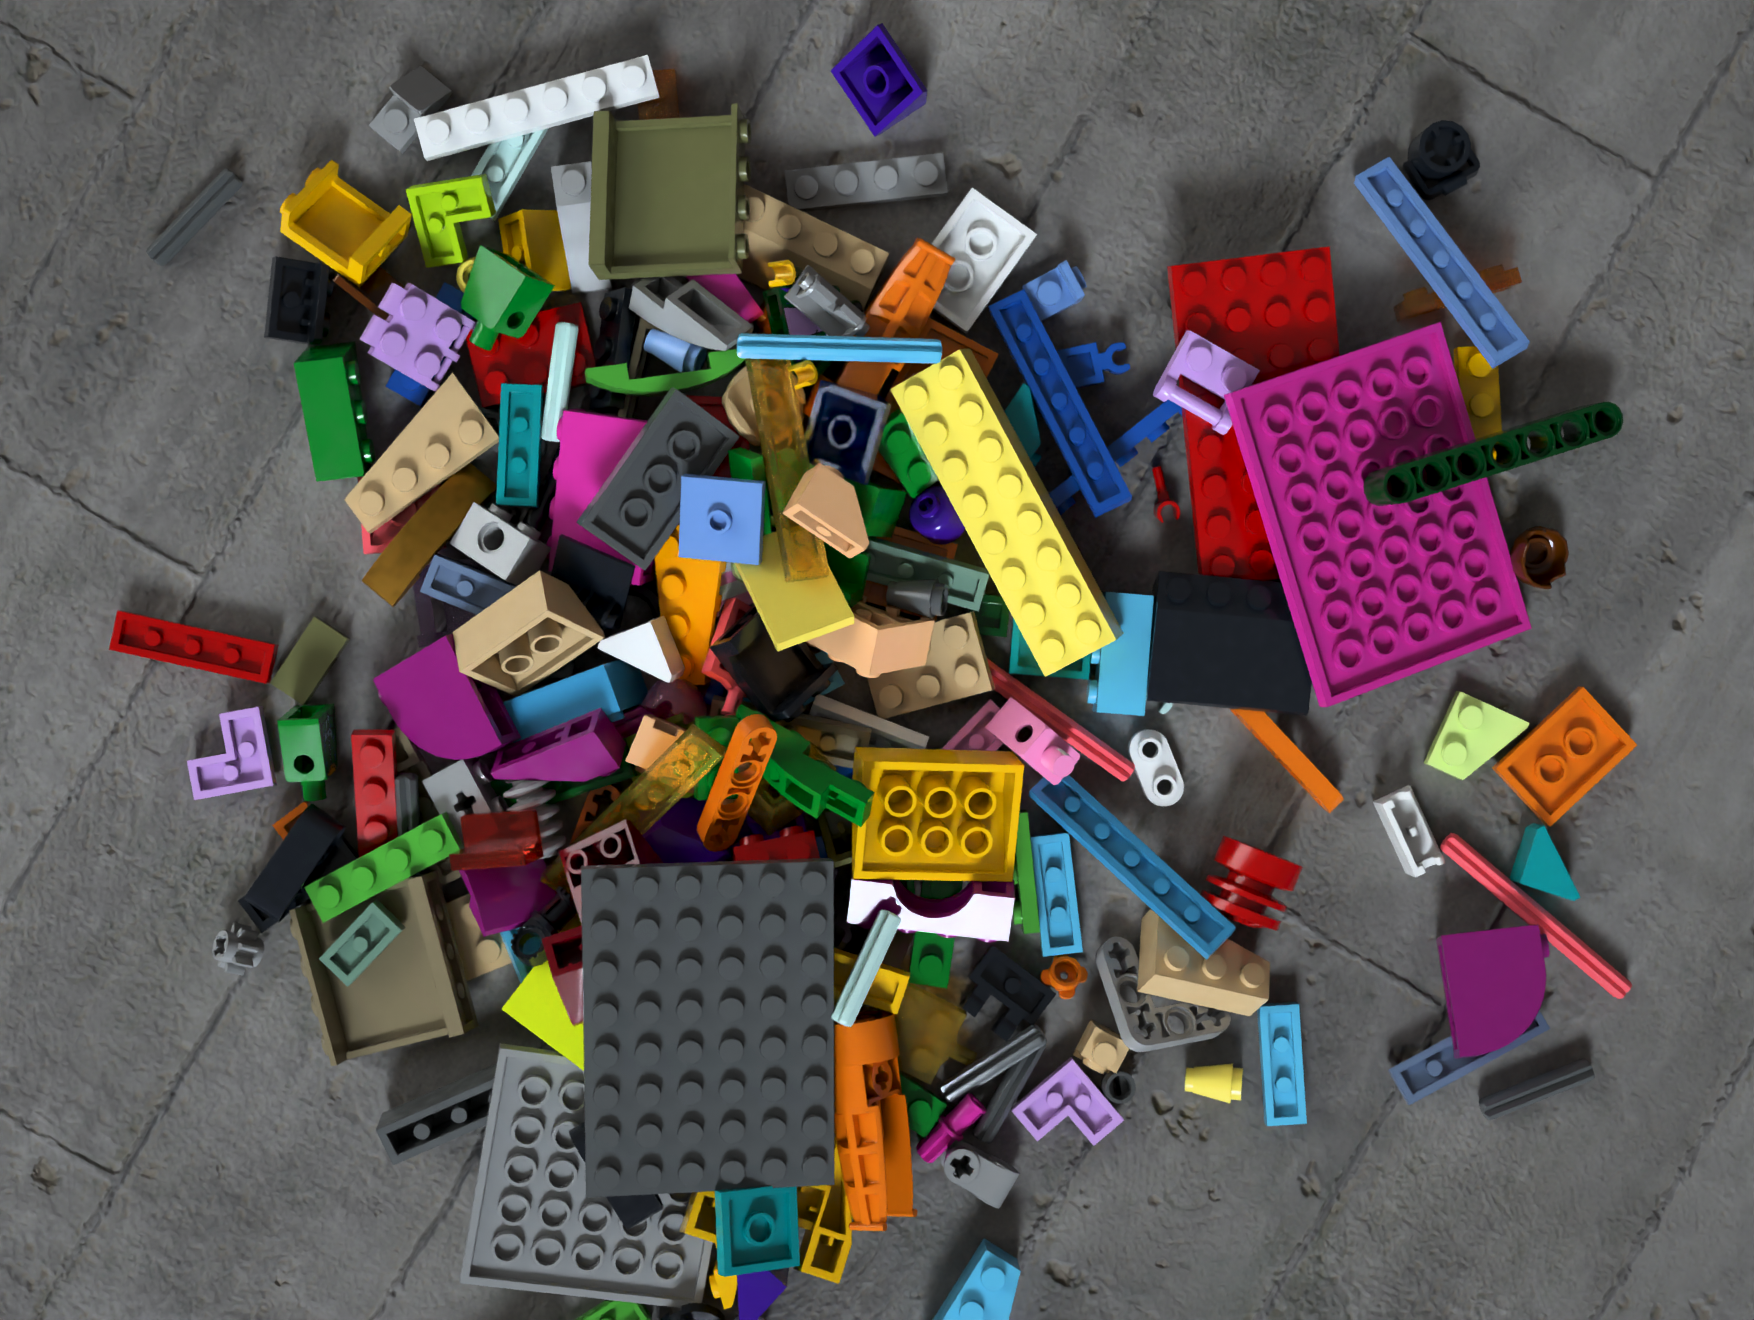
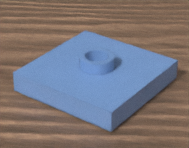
M695 474L682 475L678 557L760 565L763 553L766 481Z

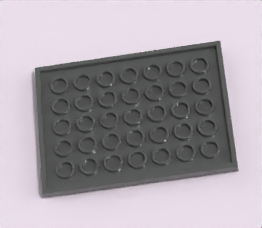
M832 858L581 866L586 1198L706 1192L765 1186L782 1188L834 1185V1020L831 1018V1014L834 1011V861Z

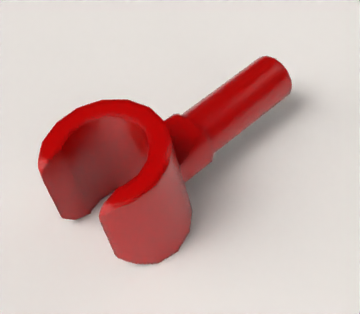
M1162 467L1152 468L1158 502L1154 506V515L1163 523L1161 510L1165 505H1171L1174 518L1178 520L1180 508L1178 504L1170 500Z

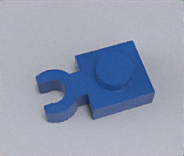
M1096 342L1057 350L1076 389L1104 383L1103 371L1107 370L1112 374L1120 375L1130 369V364L1116 365L1112 360L1114 352L1126 349L1125 343H1114L1103 353H1098Z

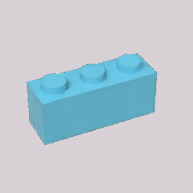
M1103 592L1102 594L1124 634L1117 640L1091 653L1090 663L1096 664L1095 680H1088L1087 703L1093 704V712L1145 716L1154 595Z

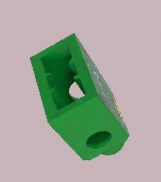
M334 704L294 706L277 720L285 779L287 782H300L303 801L323 800L327 798L325 780L336 771L338 766Z

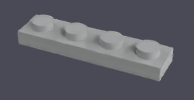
M943 153L784 171L788 205L802 212L947 196L948 194Z

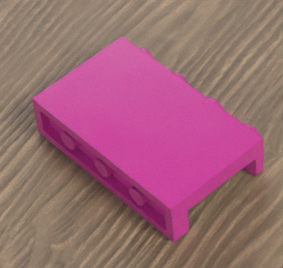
M579 408L563 410V416L560 417L557 424V438L560 440L559 456L556 458L553 466V477L557 480L556 494L551 500L549 515L550 519L553 520L552 536L549 537L546 544L551 547L547 555L549 560L548 571L553 569L559 536L563 534L634 565L635 570L631 584L640 586L653 581L655 559H653L645 571L576 523L648 420L585 412V409Z

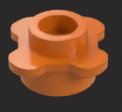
M1067 954L1055 955L1051 967L1041 972L1040 980L1044 985L1052 986L1056 989L1062 999H1071L1075 995V988L1078 984L1087 980L1088 972L1085 967L1080 966L1076 959L1069 957ZM1066 973L1068 978L1063 979L1060 974Z

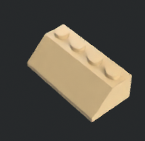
M744 184V195H748L750 202V218L743 221V234H747L749 239L748 259H743V271L741 274H736L737 277L767 291L776 288L769 286V281L775 280V272L772 267H768L769 262L790 260L795 267L805 269L809 265L831 285L838 286L840 293L849 301L858 300L863 307V312H865L888 264L889 253Z

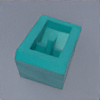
M1536 823L1526 826L1509 879L1572 901L1581 898L1545 826Z

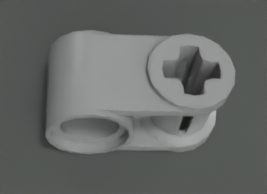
M955 1140L941 1154V1163L949 1180L968 1190L986 1204L998 1209L1020 1174L1018 1170L1002 1159L987 1154L963 1140L960 1142ZM965 1155L968 1164L966 1166L959 1164L955 1169L952 1160L954 1158L961 1160Z

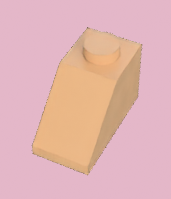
M821 463L804 473L782 513L849 559L865 551L869 545V540L854 486L844 480V476L840 471Z

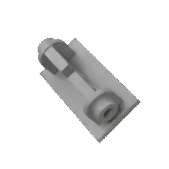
M809 265L805 267L784 296L828 336L856 335L857 337H863L870 328L866 323L867 317H865V314Z

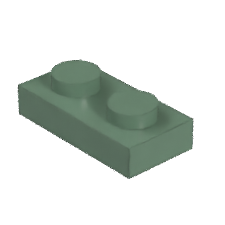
M376 899L326 950L319 960L348 987L406 927Z

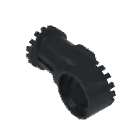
M560 885L555 889L557 894L540 911L534 910L530 914L532 917L517 930V934H513L514 939H511V949L520 961L527 966L535 967L542 965L547 961L543 943H541V947L534 954H523V946L526 941L532 937H540L542 941V938L560 933L559 931L578 914L574 899L570 901L572 896Z

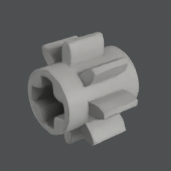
M233 923L231 931H220L214 940L212 948L213 958L219 961L218 967L225 968L226 973L241 976L244 975L245 967H256L260 963L264 952L263 940L257 938L259 932L252 930L251 926Z

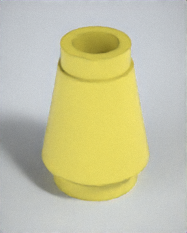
M1233 1063L1194 1068L1186 1067L1185 1091L1230 1103L1231 1100L1241 1101L1243 1068H1234Z

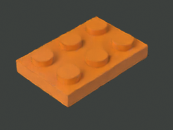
M1578 686L1500 759L1492 769L1545 826L1551 827L1626 757L1637 744L1584 687Z

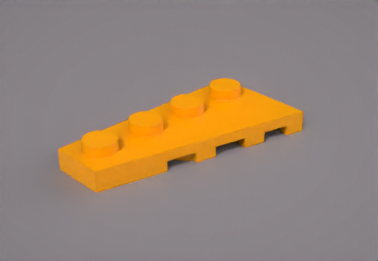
M679 523L654 558L660 617L665 616L685 667L683 675L670 683L667 682V685H705L711 681V678L701 673L715 633L716 614L720 611L722 595L719 594L721 576L726 570V562L678 557Z

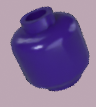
M942 486L927 488L916 496L911 503L909 510L911 524L917 532L933 544L946 545L952 543L964 532L965 527Z

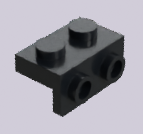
M277 256L272 258L264 338L308 345L322 342V337L327 336L330 326V315L325 313L326 297H331L334 288V274L329 273L330 266L323 261L313 263Z

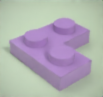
M263 706L219 714L226 754L187 761L194 800L277 785Z
M1072 1057L1066 1060L1011 1108L1014 1115L1037 1142L1067 1116L1070 1117L1093 1146L1124 1121L1120 1113L1106 1099Z

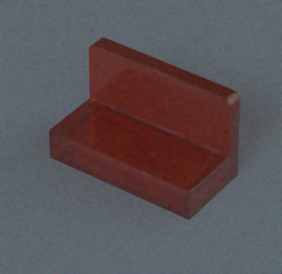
M536 809L471 813L461 816L465 848L449 854L452 871L525 866L544 857Z

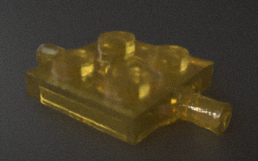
M908 983L898 1014H895L900 1056L897 1057L899 1069L931 1085L938 1069L949 1057L967 1066L972 1064L977 1056V1052L957 1043V1034L967 1016V1011L912 983ZM862 1004L860 1012L885 1010Z

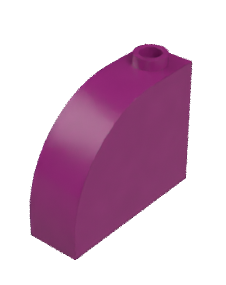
M453 634L445 635L373 679L381 702L388 708L400 730L415 745L435 756L453 760L470 759L499 750L521 738L496 688L459 672Z
M1539 924L1441 935L1438 937L1436 942L1454 1058L1484 1055L1505 1047L1516 1040L1527 1030L1537 1016L1546 989L1544 958L1549 957L1550 951L1547 936L1545 933L1540 934Z

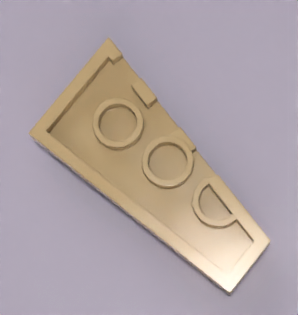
M453 372L344 499L368 533L371 534L499 442V435Z

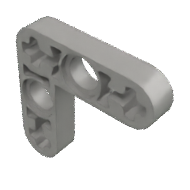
M1111 937L1097 950L1095 955L1096 964L1121 1039L1130 1050L1146 1052L1208 1040L1220 1035L1230 1025V1012L1186 1002L1155 1008L1150 994L1137 992L1139 960L1133 945L1127 939ZM1111 951L1114 955L1121 956L1122 961L1120 963L1117 958H1110L1109 953ZM1119 972L1122 976L1116 978L1115 975ZM1121 985L1130 986L1137 995L1136 1003H1129L1122 998L1120 994ZM1140 1010L1141 1013L1137 1016L1134 1012ZM1206 1013L1209 1017L1214 1016L1217 1021L1215 1024L1212 1020L1201 1021L1199 1024H1196V1020ZM1168 1016H1175L1182 1021L1184 1034L1174 1033L1169 1028ZM1138 1026L1140 1030L1146 1029L1148 1035L1144 1037L1141 1033L1136 1034L1134 1028Z

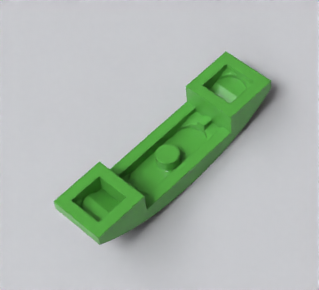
M737 349L708 352L706 356L707 369L629 379L627 363L586 368L585 379L587 383L598 388L619 394L646 397L666 396L671 387L676 388L681 393H686L710 385L738 369L748 358L738 357Z

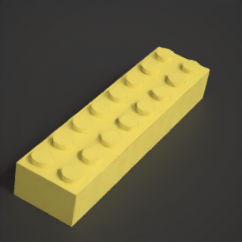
M959 349L940 360L939 363L931 365L891 388L890 390L1044 676L1046 677L1110 644L1124 633L971 349Z

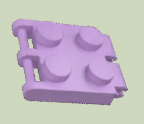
M391 283L378 308L389 314L388 318L385 321L373 315L360 340L371 345L367 352L368 354L436 392L440 388L439 384L453 361L457 363L460 355L457 353L470 330H474L476 322L411 283H407L404 289L395 283Z

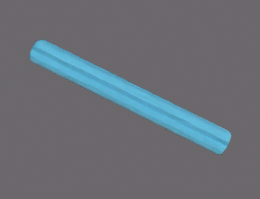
M741 333L737 338V355L740 358L937 364L942 357V343L939 339Z

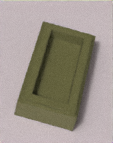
M314 617L270 684L300 704L307 705L350 641V638L319 617Z

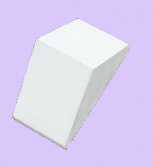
M665 616L601 640L597 647L668 683L681 677L685 670Z

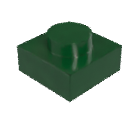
M983 595L979 612L974 611L980 635L1007 637L1010 611L1002 596Z

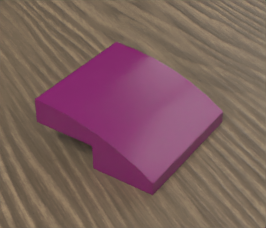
M514 842L458 855L456 866L471 895L469 907L484 937L522 927L532 917L530 914L534 910L540 911L556 895L544 859L518 861L517 857L527 851V846L514 845Z

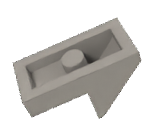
M419 66L391 84L389 89L394 95L369 124L372 130L402 154L418 136L414 119L437 113L453 93L422 66Z

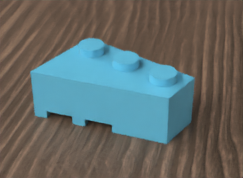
M984 1238L933 1320H1009L1021 1272L1018 1259Z

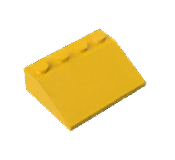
M855 747L852 780H857L864 784L867 789L874 792L870 816L862 827L852 822L853 879L1013 882L1024 764L1013 751Z

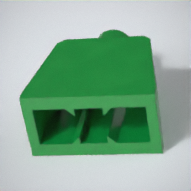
M480 245L461 301V308L478 320L469 341L480 348L491 351L499 333L515 338L524 336L555 285L511 255Z

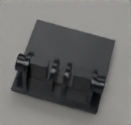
M561 534L558 540L551 576L571 587L603 631L607 628L612 631L615 628L620 629L635 566Z

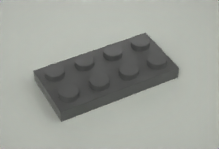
M671 387L576 523L646 571L680 522L681 476L684 474L712 476L727 456L728 450H731L740 436L679 390Z

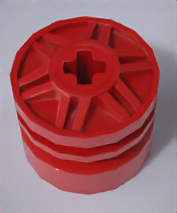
M1223 835L1214 860L1229 870L1227 878L1208 875L1206 881L1221 887V893L1218 895L1202 890L1200 895L1224 917L1252 928H1269L1278 931L1282 921L1265 914L1267 907L1286 912L1288 906L1273 897L1272 894L1275 888L1294 891L1303 867Z

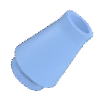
M654 328L649 331L644 343V351L653 354L680 373L701 370L708 348L688 343Z

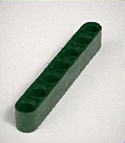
M1611 402L1595 403L1566 410L1377 469L1366 477L1363 485L1364 494L1367 500L1376 506L1410 502L1611 438L1622 429L1623 414L1620 408ZM1561 427L1564 430V437L1561 434ZM1527 437L1530 440V449L1527 445ZM1493 447L1496 450V460L1492 454ZM1458 458H1460L1462 462L1461 471L1458 468ZM1423 468H1425L1428 476L1426 483L1422 475ZM1388 479L1392 482V494L1387 489Z

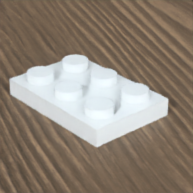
M971 188L932 243L933 246L955 258L933 310L967 334L1037 234L974 188Z

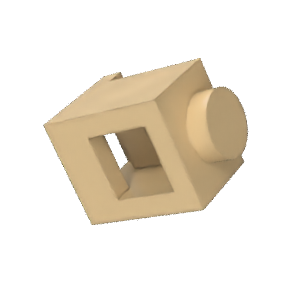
M1091 1019L1073 1052V1056L1083 1060L1082 1063L1101 1074H1104V1072L1109 1073L1110 1071L1117 1074L1129 1048L1124 1044L1119 1033Z

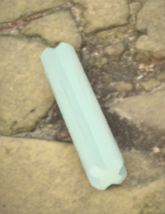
M557 322L555 325L541 438L546 441L560 442L557 438V424L560 417L563 416V410H568L578 336V326L573 323Z
M881 909L878 912L831 1014V1018L841 1025L851 1027L854 1024L899 927L901 918L888 910Z

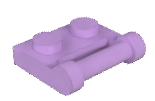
M1186 330L1159 379L1153 396L1163 402L1167 400L1172 401L1211 423L1213 430L1225 435L1232 426L1226 401L1224 400L1219 410L1177 386L1179 376L1182 375L1225 399V394L1251 386L1260 370L1196 333Z

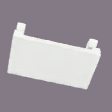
M1410 785L1373 801L1406 874L1418 877L1426 873L1425 868L1445 863Z

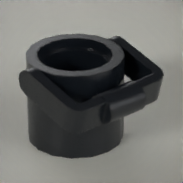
M1441 120L1432 123L1413 139L1408 148V161L1403 163V167L1420 196L1425 200H1431L1441 194L1446 196L1466 185L1467 180L1477 175L1480 162L1471 149L1470 138L1465 129L1453 121ZM1467 161L1470 167L1466 168L1463 171L1459 170L1455 172ZM1423 179L1438 181V184L1428 189Z

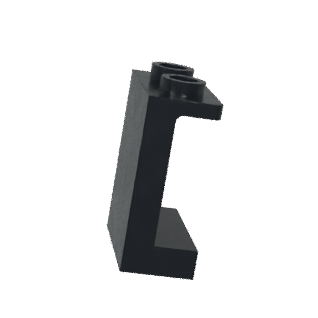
M755 605L710 646V649L755 708L773 722L780 720L790 722L797 718L806 708L803 703L810 697H815L826 690L831 684L829 678L838 670L834 662L821 664L805 642L777 652Z

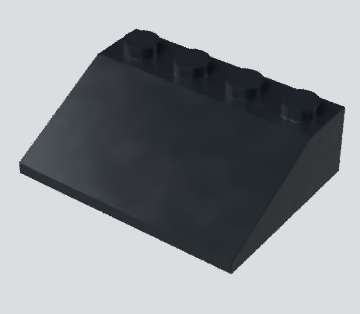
M1166 571L1158 572L1152 587L1154 603L1146 701L1307 716L1312 680L1281 582Z

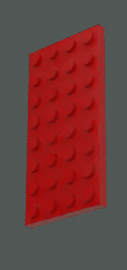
M1330 246L1167 266L1175 348L1179 345L1186 330L1192 331L1259 369L1260 371L1252 385L1340 355ZM1182 375L1179 376L1180 388L1220 410L1225 399ZM1182 408L1198 575L1262 581L1280 579L1233 424L1229 431L1222 435L1212 429L1211 423Z

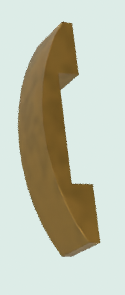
M471 463L464 466L453 474L411 517L381 553L362 579V582L389 605L394 607L420 578L419 574L430 563L434 554L438 553L453 537L473 502L484 506L497 491V485Z

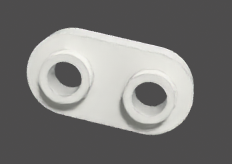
M1151 729L1136 732L1128 743V754L1131 762L1135 765L1134 770L1145 797L1151 803L1162 807L1175 804L1183 794L1184 782L1167 739L1160 732ZM1147 742H1153L1156 746V753L1152 757H1146L1143 754L1142 749ZM1167 779L1171 783V789L1166 794H1160L1157 790L1159 781Z

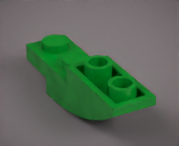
M742 704L736 711L739 722L753 714L766 716ZM769 719L776 731L777 741L762 777L786 799L816 819L827 808L862 827L870 816L874 792L867 789L861 782L851 780L834 771L823 761L814 760L809 757L810 741L806 740L800 733L788 730Z

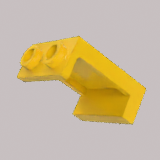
M330 160L323 169L317 167L311 172L305 182V187L297 195L292 193L285 199L280 208V213L282 214L280 232L360 288L408 236L412 214L400 205L390 214L338 177L339 164Z

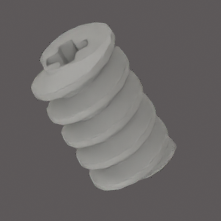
M506 781V783H512L513 787L503 793V798L516 799L517 802L506 809L507 814L520 815V819L511 824L510 828L524 832V835L514 840V845L527 846V851L517 857L518 861H533L557 855L561 851L557 849L567 842L564 835L553 834L563 827V822L558 819H550L560 809L557 804L546 803L556 795L555 789L542 787L549 781Z

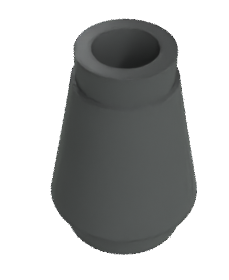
M938 579L890 581L887 588L886 602L887 605L933 619L935 615L944 616L948 604L949 589L947 584L939 583Z

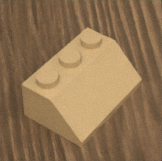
M540 570L452 632L459 672L515 697L522 695L605 638L603 630L571 587Z

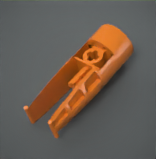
M917 237L912 247L895 266L865 311L866 323L870 328L863 337L919 338L940 296L955 258L922 238ZM846 361L835 380L824 374L818 377L817 382L806 398V404L803 405V413L838 435L865 447L869 440L866 432L879 423L885 412L873 401L892 368L900 372L905 363Z
M888 1011L859 1012L851 1027L834 1021V1131L845 1192L853 1222L849 1224L850 1230L886 1231L887 1216H917V1209H913L910 1133L905 1094H902L897 1058L900 1056L896 1020L895 1014Z

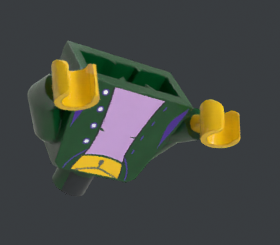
M790 260L769 262L768 267H772L775 272V280L769 281V286L776 288L763 291V297L771 334L828 336L784 297L804 269L795 267ZM832 285L835 289H837L840 292L838 286ZM858 300L850 301L863 312V307ZM777 359L778 366H788V372L794 371L796 373L798 383L794 385L795 390L815 384L818 377L834 362Z

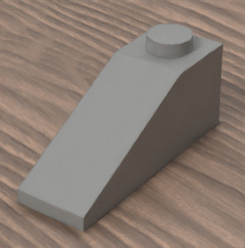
M592 162L552 166L551 172L572 293L574 295L613 289L611 279L599 280L588 265Z

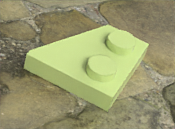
M1456 691L1424 760V764L1457 779L1464 780L1525 731L1529 726V722L1461 691Z

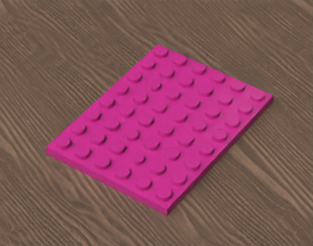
M1441 322L1224 395L1320 707L1335 705L1532 629L1518 580L1513 571L1510 553L1487 477L1401 504L1376 506L1369 502L1364 494L1363 485L1366 477L1377 469L1475 439ZM1458 458V468L1461 471L1462 462L1460 458ZM1423 468L1422 475L1426 483L1428 476L1425 468ZM1388 479L1387 489L1392 494V482Z

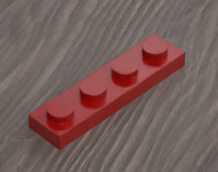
M117 610L109 650L270 684L279 645Z
M354 729L351 734L359 858L398 837L395 779L397 776L395 730Z

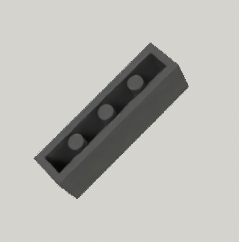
M496 1064L382 1113L376 1132L392 1164H398L485 1126Z

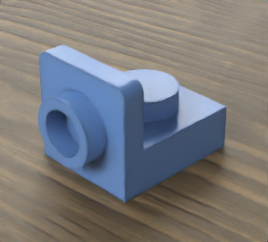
M1067 260L1058 264L1055 269L1023 285L1021 290L1025 289L1041 322L1082 301L1085 296L1082 289L1086 288L1087 285L1078 267L1074 266L1071 268Z

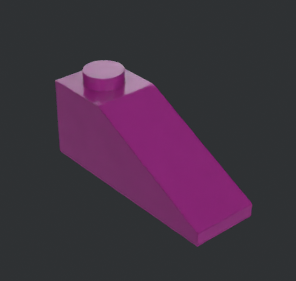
M598 708L499 749L491 775L494 779L579 782H585L598 776L606 777L620 768L626 742L602 708Z

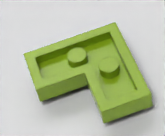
M480 174L413 185L406 189L426 268L465 262L469 257L460 222L489 218L496 214L487 175Z

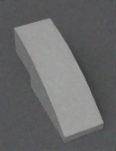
M674 277L644 278L633 285L629 309L655 327L688 343L708 349L726 351L737 343L739 334L752 333L753 325L695 280H691L683 285Z

